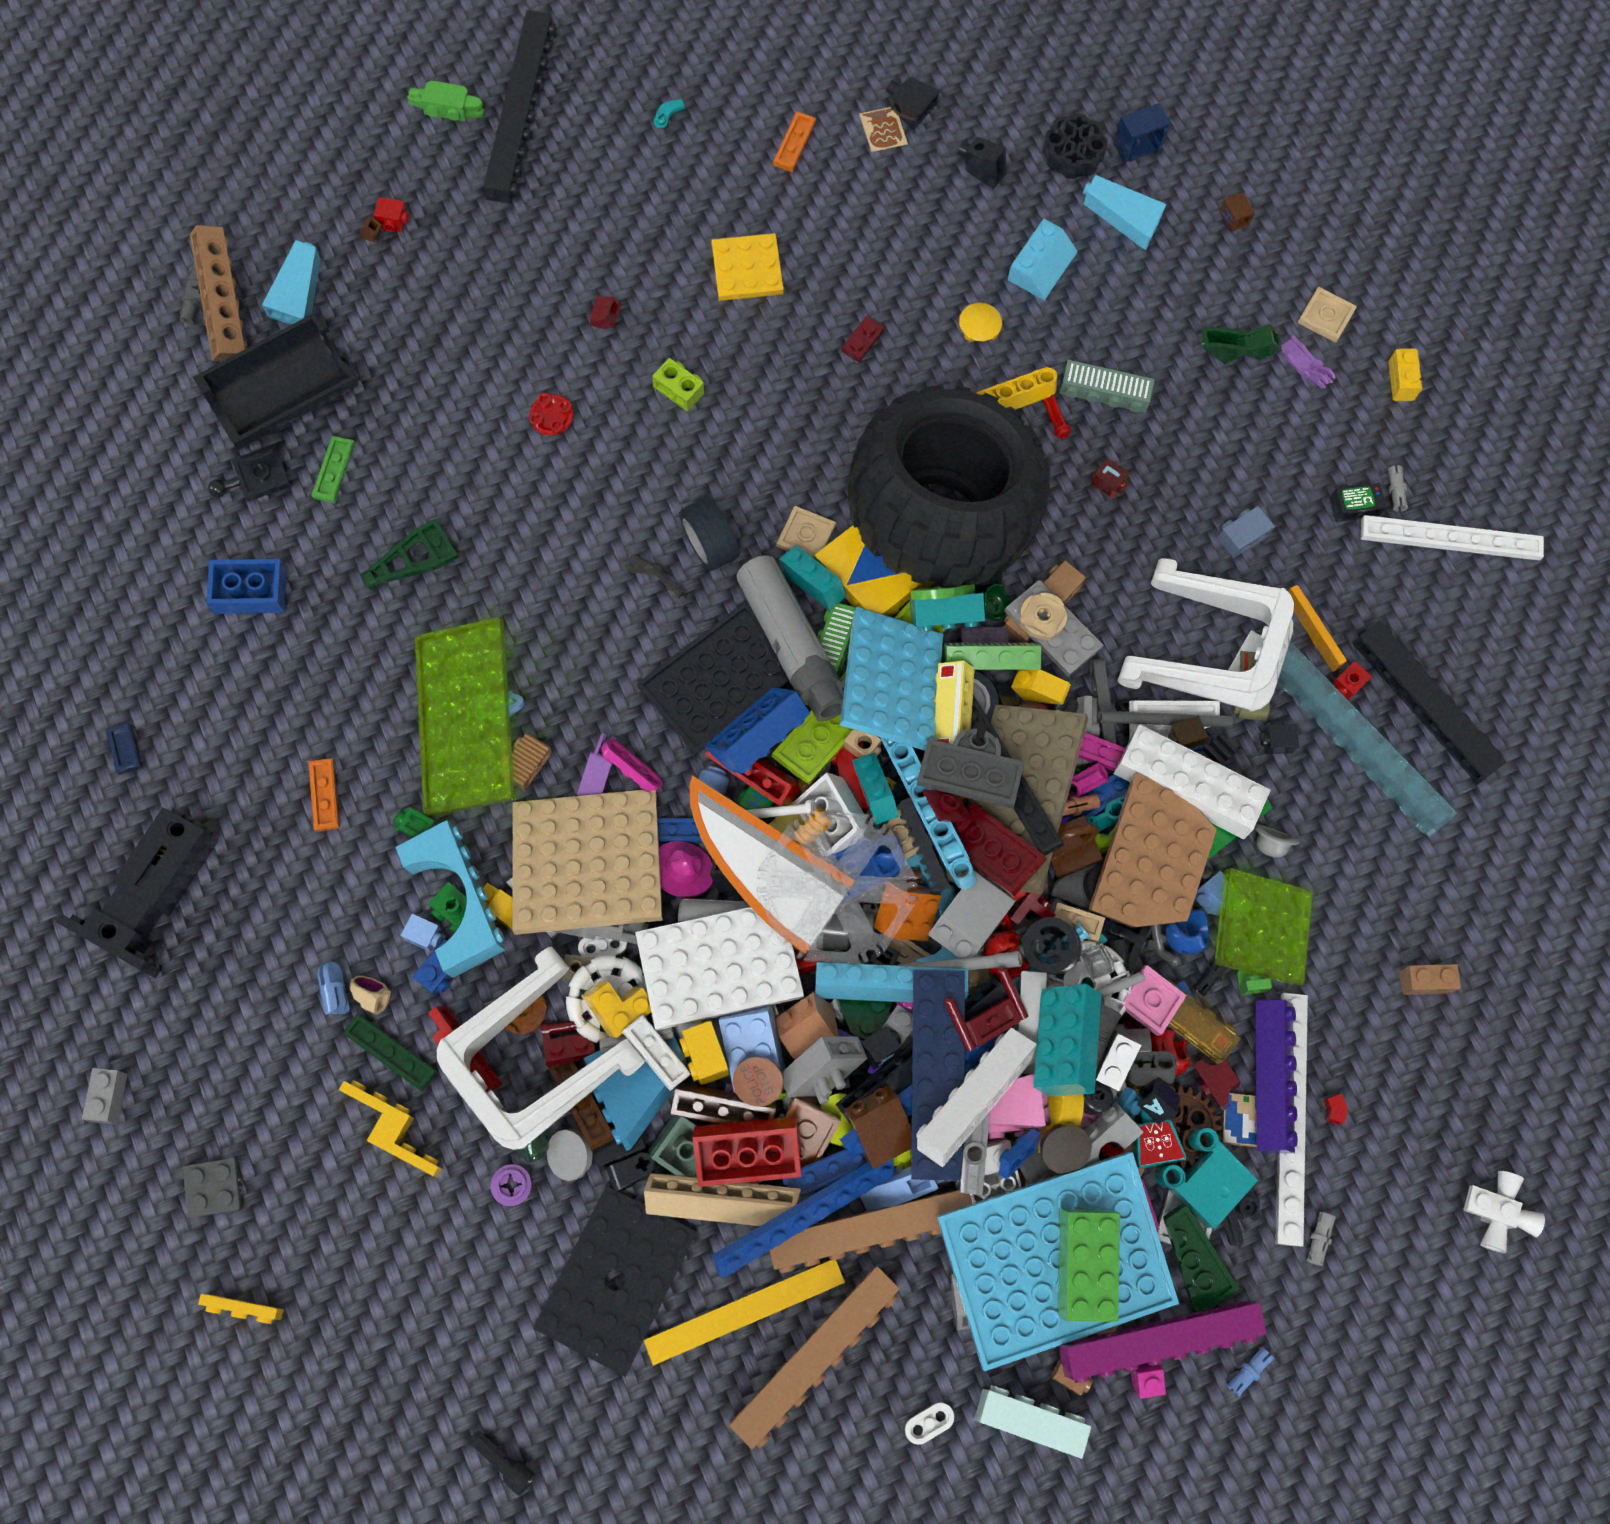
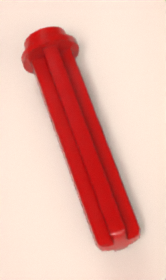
M1052 394L1050 397L1043 399V402L1055 429L1053 432L1054 436L1058 437V439H1064L1070 435L1071 427L1066 425L1054 394Z

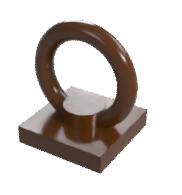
M1085 816L1060 825L1058 835L1062 839L1064 846L1053 851L1051 864L1057 878L1103 862L1094 839L1098 835L1099 829L1094 824H1088Z

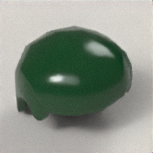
M994 583L981 592L984 597L985 617L992 621H998L1006 617L1008 614L1005 612V608L1011 604V596L1005 592V586L1002 584Z

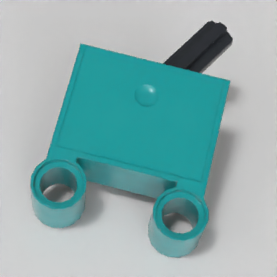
M1210 1128L1194 1129L1189 1134V1144L1194 1150L1205 1151V1153L1186 1174L1179 1166L1161 1165L1155 1173L1156 1181L1160 1186L1168 1188L1182 1203H1185L1192 1214L1206 1228L1216 1229L1223 1222L1230 1246L1240 1245L1244 1242L1234 1207L1258 1180L1219 1141L1218 1135L1214 1130ZM1202 1133H1204L1207 1136V1143L1205 1146H1202L1200 1143V1136ZM1169 1170H1172L1174 1173V1180L1171 1183L1166 1179V1174Z

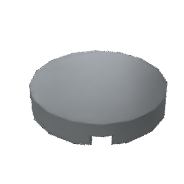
M570 1128L558 1131L551 1137L547 1145V1160L551 1170L560 1179L566 1181L582 1178L592 1164V1151L579 1130Z

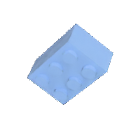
M772 1005L720 1017L719 1025L732 1085L733 1075L738 1065L750 1057H766L775 1062L781 1072L786 1069Z

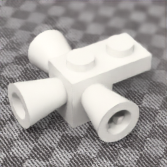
M1498 1171L1497 1194L1474 1185L1469 1186L1464 1211L1480 1216V1221L1490 1224L1480 1244L1482 1247L1500 1253H1507V1229L1519 1227L1534 1237H1538L1541 1234L1545 1224L1544 1213L1521 1210L1522 1203L1514 1200L1524 1181L1523 1177L1506 1171Z

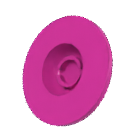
M682 841L669 842L659 847L661 888L674 896L692 898L705 893L710 888L713 882L710 876L713 863L702 849Z

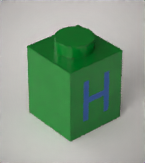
M749 786L748 790L743 789L737 800L740 802L739 806L745 810L770 808L776 805V803L751 786ZM759 818L764 822L767 820V818Z

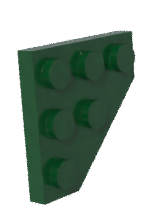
M837 948L829 962L867 964ZM835 999L840 1013H842L846 1022L848 1033L862 1041L880 1031L893 1002Z

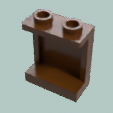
M889 1086L877 1089L873 1094L862 1100L855 1101L851 1106L844 1109L864 1150L863 1156L873 1169L911 1149L912 1128L898 1096Z

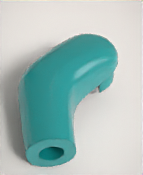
M682 99L667 101L661 104L653 120L655 127L659 129L665 128L673 114L685 109Z

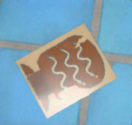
M891 107L859 114L871 152L908 144L900 118L891 110Z

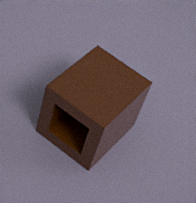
M1243 192L1226 197L1219 211L1230 232L1250 225L1255 214Z

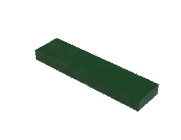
M358 1013L342 1033L421 1092L437 1073L434 1068Z

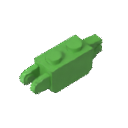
M429 81L424 89L410 88L409 104L423 108L424 114L431 117H442L453 121L460 120L466 122L467 117L482 118L485 113L482 108L481 99L468 95L465 86Z

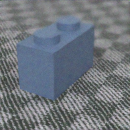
M1259 506L1252 510L1246 509L1238 516L1239 519L1234 522L1229 520L1221 527L1222 531L1218 536V540L1233 558H1236L1267 538L1273 531L1275 526Z

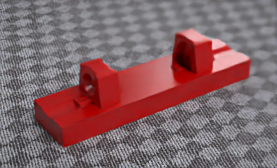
M446 1005L434 1007L429 1012V1015L440 1029L432 1036L437 1045H439L442 1038H445L461 1026ZM478 1051L472 1057L470 1072L472 1073L475 1070L478 1072L488 1087L485 1090L486 1092L490 1090L495 1091L503 1084Z

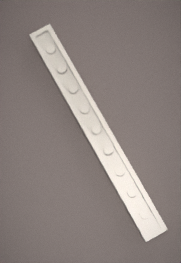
M1282 993L1281 999L1292 1003L1296 1010V1020L1293 1021V1031L1296 1034V1045L1293 1046V1051L1297 1061V1068L1294 1071V1081L1297 1084L1294 1106L1297 1108L1298 1116L1297 1120L1294 1121L1298 1136V1144L1295 1147V1153L1277 1154L1275 1244L1302 1247L1304 1238L1308 995Z

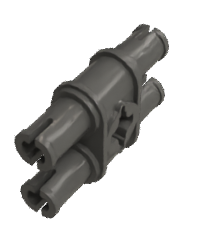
M193 262L191 275L185 280L186 288L184 295L181 296L183 307L179 319L182 323L188 325L193 324L196 309L203 308L195 262ZM203 314V318H202V321H201V322H202V324H203L204 326H206L205 318H204V314Z

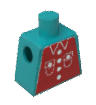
M1141 1109L1140 1113L1143 1124L1138 1126L1143 1133L1132 1142V1152L1137 1168L1143 1169L1166 1165L1187 1159L1172 1121L1165 1120L1158 1125Z

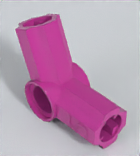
M1098 762L1073 775L1071 784L1077 787L1078 792L1069 790L1067 800L1073 796L1079 798L1081 795L1109 781L1108 772L1105 767Z

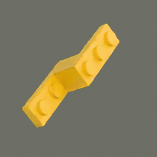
M354 1080L351 1084L343 1081L339 1088L340 1091L382 1113L367 1141L438 1178L442 1171V1168L436 1166L438 1160L427 1154L423 1158L415 1155L414 1153L417 1149L404 1142L401 1147L399 1146L414 1120L413 1117L408 1115L410 1110L398 1103L395 1107H392L386 1103L388 1098L377 1092H374L373 1096L364 1092L367 1087Z

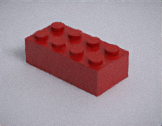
M796 1117L694 1126L693 1146L698 1187L801 1177L802 1165Z

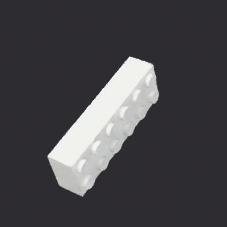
M1140 724L1133 732L1113 773L1131 782L1133 773L1136 772L1151 778L1196 806L1210 823L1242 839H1245L1253 831L1270 793V789Z

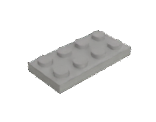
M1040 580L1005 608V612L1020 628L1019 614L1024 601L1028 597L1040 595V593L1053 594ZM1064 605L1067 612V622L1059 635L1049 641L1027 635L1035 643L1040 644L1045 654L1069 677L1101 650L1103 644ZM1043 611L1042 614L1037 613L1040 620H1049L1046 612Z

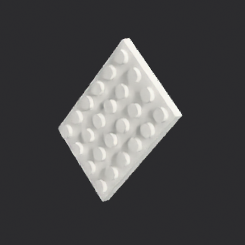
M751 907L635 932L656 1031L804 998L792 944L774 931Z

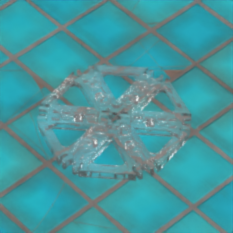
M812 811L816 821L812 822L811 815L806 813L805 816L808 823L800 825L798 820L794 819V826L797 831L789 823L758 869V872L765 871L768 872V875L765 873L757 874V879H764L767 882L764 887H756L757 892H767V894L757 895L782 948L788 939L791 941L786 946L787 952L790 951L792 946L800 948V952L797 955L798 959L803 957L805 951H808L803 961L862 964L858 958V954H861L862 960L867 963L869 960L866 952L872 950L879 957L880 950L877 947L878 944L884 953L914 908L915 904H909L905 901H916L917 896L908 895L907 890L909 888H917V883H907V880L917 881V878L891 828L885 836L882 834L886 831V824L879 830L873 828V824L876 821L875 817H872L868 825H866L865 822L870 817L868 814ZM827 823L853 824L857 828L856 836L839 861H837L822 831L823 826ZM796 840L800 843L815 873L780 871L776 867V861L790 841ZM880 846H887L900 868L899 875L893 878L860 876ZM830 876L833 877L837 884H843L841 888L843 899H841L836 891H830V888H832ZM777 897L813 899L797 925L792 929H787L783 926L773 906V902ZM859 902L895 904L898 908V913L885 933L876 934ZM834 914H836L851 943V948L847 952L820 951L816 947V941Z

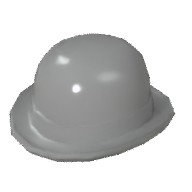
M1256 824L1254 827L1258 832V849L1270 857H1283L1289 852L1292 845L1301 843L1299 838L1265 825Z

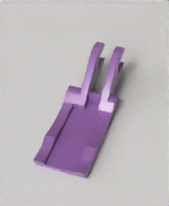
M1295 335L1283 345L1281 344L1282 351L1280 353L1304 379L1309 378L1319 387L1325 388V384L1332 383V379L1336 378L1334 372L1330 368L1324 367L1323 362L1317 360Z
M601 734L595 752L591 751L577 796L603 794L610 770L613 766V763L605 760L603 755L600 754L607 734ZM611 736L610 739L616 740V737Z

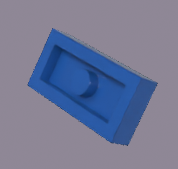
M1032 1128L1027 1134H1021L1010 1150H1004L999 1158L1000 1168L998 1174L1007 1180L1038 1150L1041 1133Z

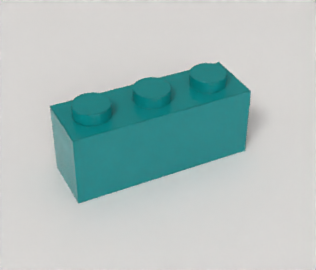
M795 545L779 558L785 576L829 611L846 597L841 579L799 546Z
M983 593L930 600H911L910 598L912 624L916 627H922L925 631L933 630V625H942V629L956 628V623H964V627L978 626V622L985 621Z
M876 754L863 755L852 760L859 785L875 824L899 817L893 794Z

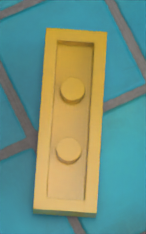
M201 1294L198 1305L206 1306V1312L221 1314L223 1309L232 1311V1317L246 1319L248 1314L257 1316V1322L272 1324V1320H281L284 1310L210 1294Z

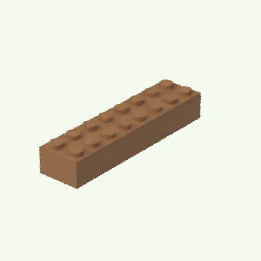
M956 1188L916 1198L891 1207L864 1211L813 1224L801 1233L784 1241L781 1245L769 1250L774 1270L779 1269L780 1273L795 1270L794 1265L804 1263L805 1267L820 1264V1258L829 1256L830 1260H837L846 1257L845 1252L853 1250L854 1253L860 1254L871 1251L870 1246L878 1244L879 1247L884 1248L895 1245L896 1239L903 1238L906 1242L921 1238L920 1233L928 1232L931 1235L940 1234L941 1231L936 1216L972 1204L970 1194L960 1193V1189Z
M877 1266L874 1267L730 1422L729 1427L751 1450L755 1446L760 1449L771 1437L768 1432L775 1425L777 1428H780L789 1418L787 1411L793 1405L798 1408L808 1397L805 1393L811 1385L816 1388L826 1377L823 1372L830 1365L835 1368L845 1357L842 1351L848 1345L853 1348L863 1337L860 1332L865 1326L871 1328L881 1318L878 1312L883 1307L889 1309L899 1298L896 1294L899 1288Z

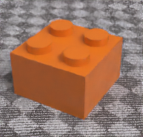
M888 882L886 883L874 928L892 939L928 941V934L932 929L942 895L932 891L925 885Z

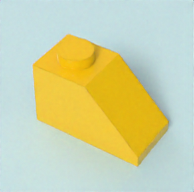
M1018 669L1011 688L1024 701L1063 705L1071 684L1040 669Z

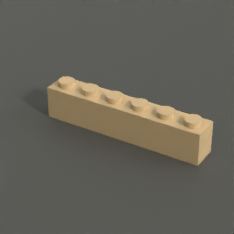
M650 1173L644 1189L646 1214L761 1226L801 1202V1189L750 1183L698 1187L697 1178Z

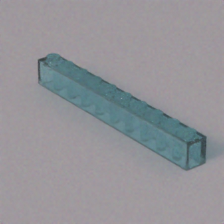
M1290 642L1278 678L1285 691L1289 695L1294 696L1300 702L1302 709L1310 713L1316 719L1317 724L1331 734L1334 742L1349 753L1352 761L1359 764L1366 771L1367 776L1383 788L1384 794L1393 799L1399 805L1400 810L1414 820L1421 832L1429 837L1436 833L1457 812Z

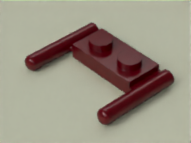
M1000 967L998 974L1009 998L998 1002L964 1022L952 997L944 1000V1004L966 1051L975 1049L976 1046L982 1045L1018 1024L1021 1020L1029 1017L1006 967Z

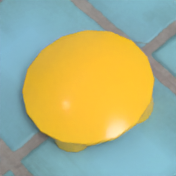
M974 303L963 309L959 317V325L966 340L984 342L998 337L1002 328V318L993 306L987 303Z

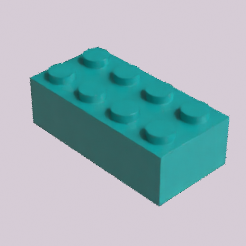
M1079 984L1044 988L1041 990L1033 1088L1049 1097L1095 1094L1102 994L1089 985Z

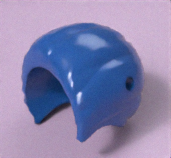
M1202 909L1191 910L1188 921L1167 923L1165 926V936L1169 946L1176 952L1187 955L1198 954L1206 950L1210 939L1206 913Z

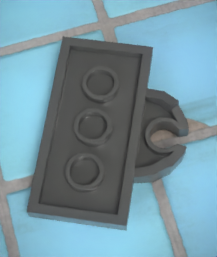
M963 729L956 736L953 744L928 739L917 780L918 786L1014 808L1024 761L1001 756V745L998 737L995 738L986 731L983 738L985 744L983 746H976L972 741L976 738L977 729L967 731Z

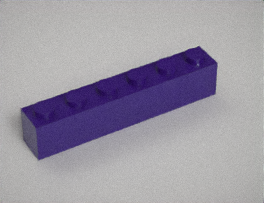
M1284 999L1256 1001L1257 1151L1266 1154L1295 1153V1147L1298 1144V1136L1294 1121L1297 1120L1298 1116L1297 1108L1294 1106V1096L1297 1094L1294 1071L1297 1068V1061L1293 1051V1046L1296 1045L1293 1021L1296 1020V1010L1292 1003Z

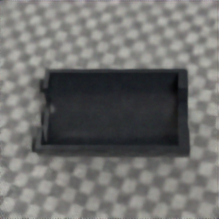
M314 313L193 377L237 451L358 386V381L361 379L355 368H351L349 364L347 365L346 362H343L345 358L339 348L334 349L326 335L329 329L323 320L318 321Z

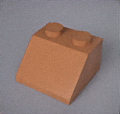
M814 992L776 1018L779 1038L794 1060L801 1056L819 1038L839 1037L832 1004Z

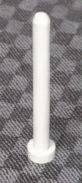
M811 799L806 800L805 804L751 809L747 811L757 818L806 814L809 817L810 814H814V810L817 807L815 801Z

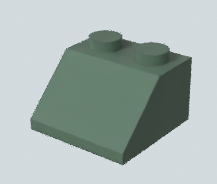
M673 1115L647 1153L652 1159L676 1176L697 1178L693 1132L694 1126L698 1125L687 1117Z

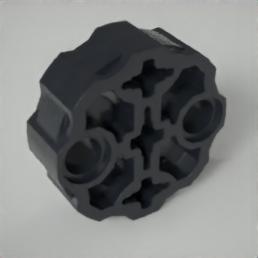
M1075 113L1072 116L1057 118L1053 121L1052 127L1047 131L1043 145V154L1046 156L1047 166L1053 172H1058L1068 179H1076L1080 176L1088 177L1097 171L1098 165L1103 162L1108 140L1104 136V128L1098 121H1092L1083 114Z

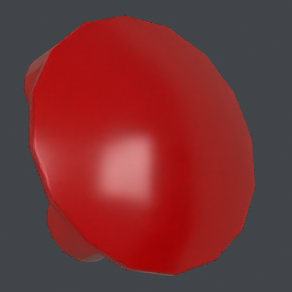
M541 393L530 408L529 419L536 431L543 435L553 436L561 434L568 429L572 423L574 413L570 401L561 395Z

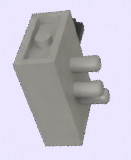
M819 1038L782 1072L783 1086L788 1097L817 1096L819 1103L825 1104L829 1101L828 1096L832 1094L831 1090L835 1086L837 1089H843L846 1086L844 1079L848 1075H865L868 1072L869 1064L864 1062L868 1058L859 1038Z

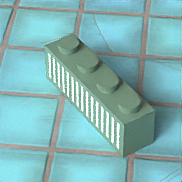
M1068 360L1059 393L1070 398L1077 397L1092 403L1099 402L1114 408L1121 407L1130 409L1132 412L1146 413L1155 379Z

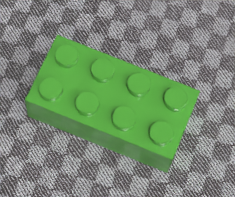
M1060 1208L1058 1315L1065 1321L1118 1322L1120 1213L1111 1208Z

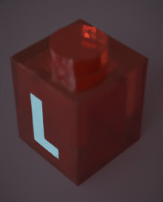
M1107 458L1095 473L1091 485L1113 499L1117 493L1122 494L1129 483L1126 480L1129 472Z

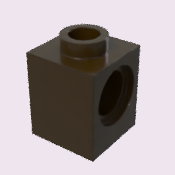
M1199 715L1172 724L1170 734H1168L1170 740L1188 749L1206 744L1208 738Z

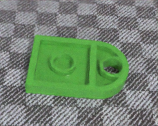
M961 584L960 587L947 588L940 587L939 585L910 590L911 600L957 597L975 593V584Z

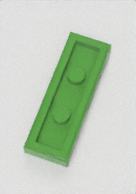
M337 436L331 437L312 492L313 499L336 503L355 446L354 440Z

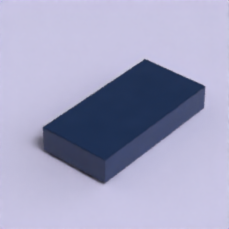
M128 722L106 729L116 773L120 775L142 768L132 725Z

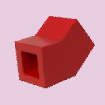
M1339 1094L1323 1100L1327 1109L1325 1120L1338 1125L1345 1124L1348 1107L1343 1095Z

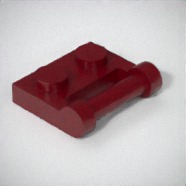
M584 1015V1016H582V1017H583V1019L586 1021V1020L589 1019L591 1016H590V1015ZM573 1021L550 1025L548 1022L541 1024L547 1067L584 1060L585 1057L596 1052L595 1043L589 1041L588 1038L583 1037L581 1034L551 1039V1034L576 1030L577 1026Z

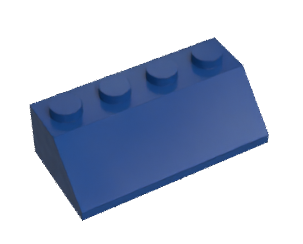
M772 687L704 747L729 771L742 774L749 771L756 760L766 756L770 752V748L776 743L785 740L788 736L787 734L793 728L801 726L805 721L804 719L810 715V712L796 691Z

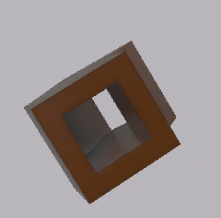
M369 216L364 220L359 230L362 239L375 243L382 224Z

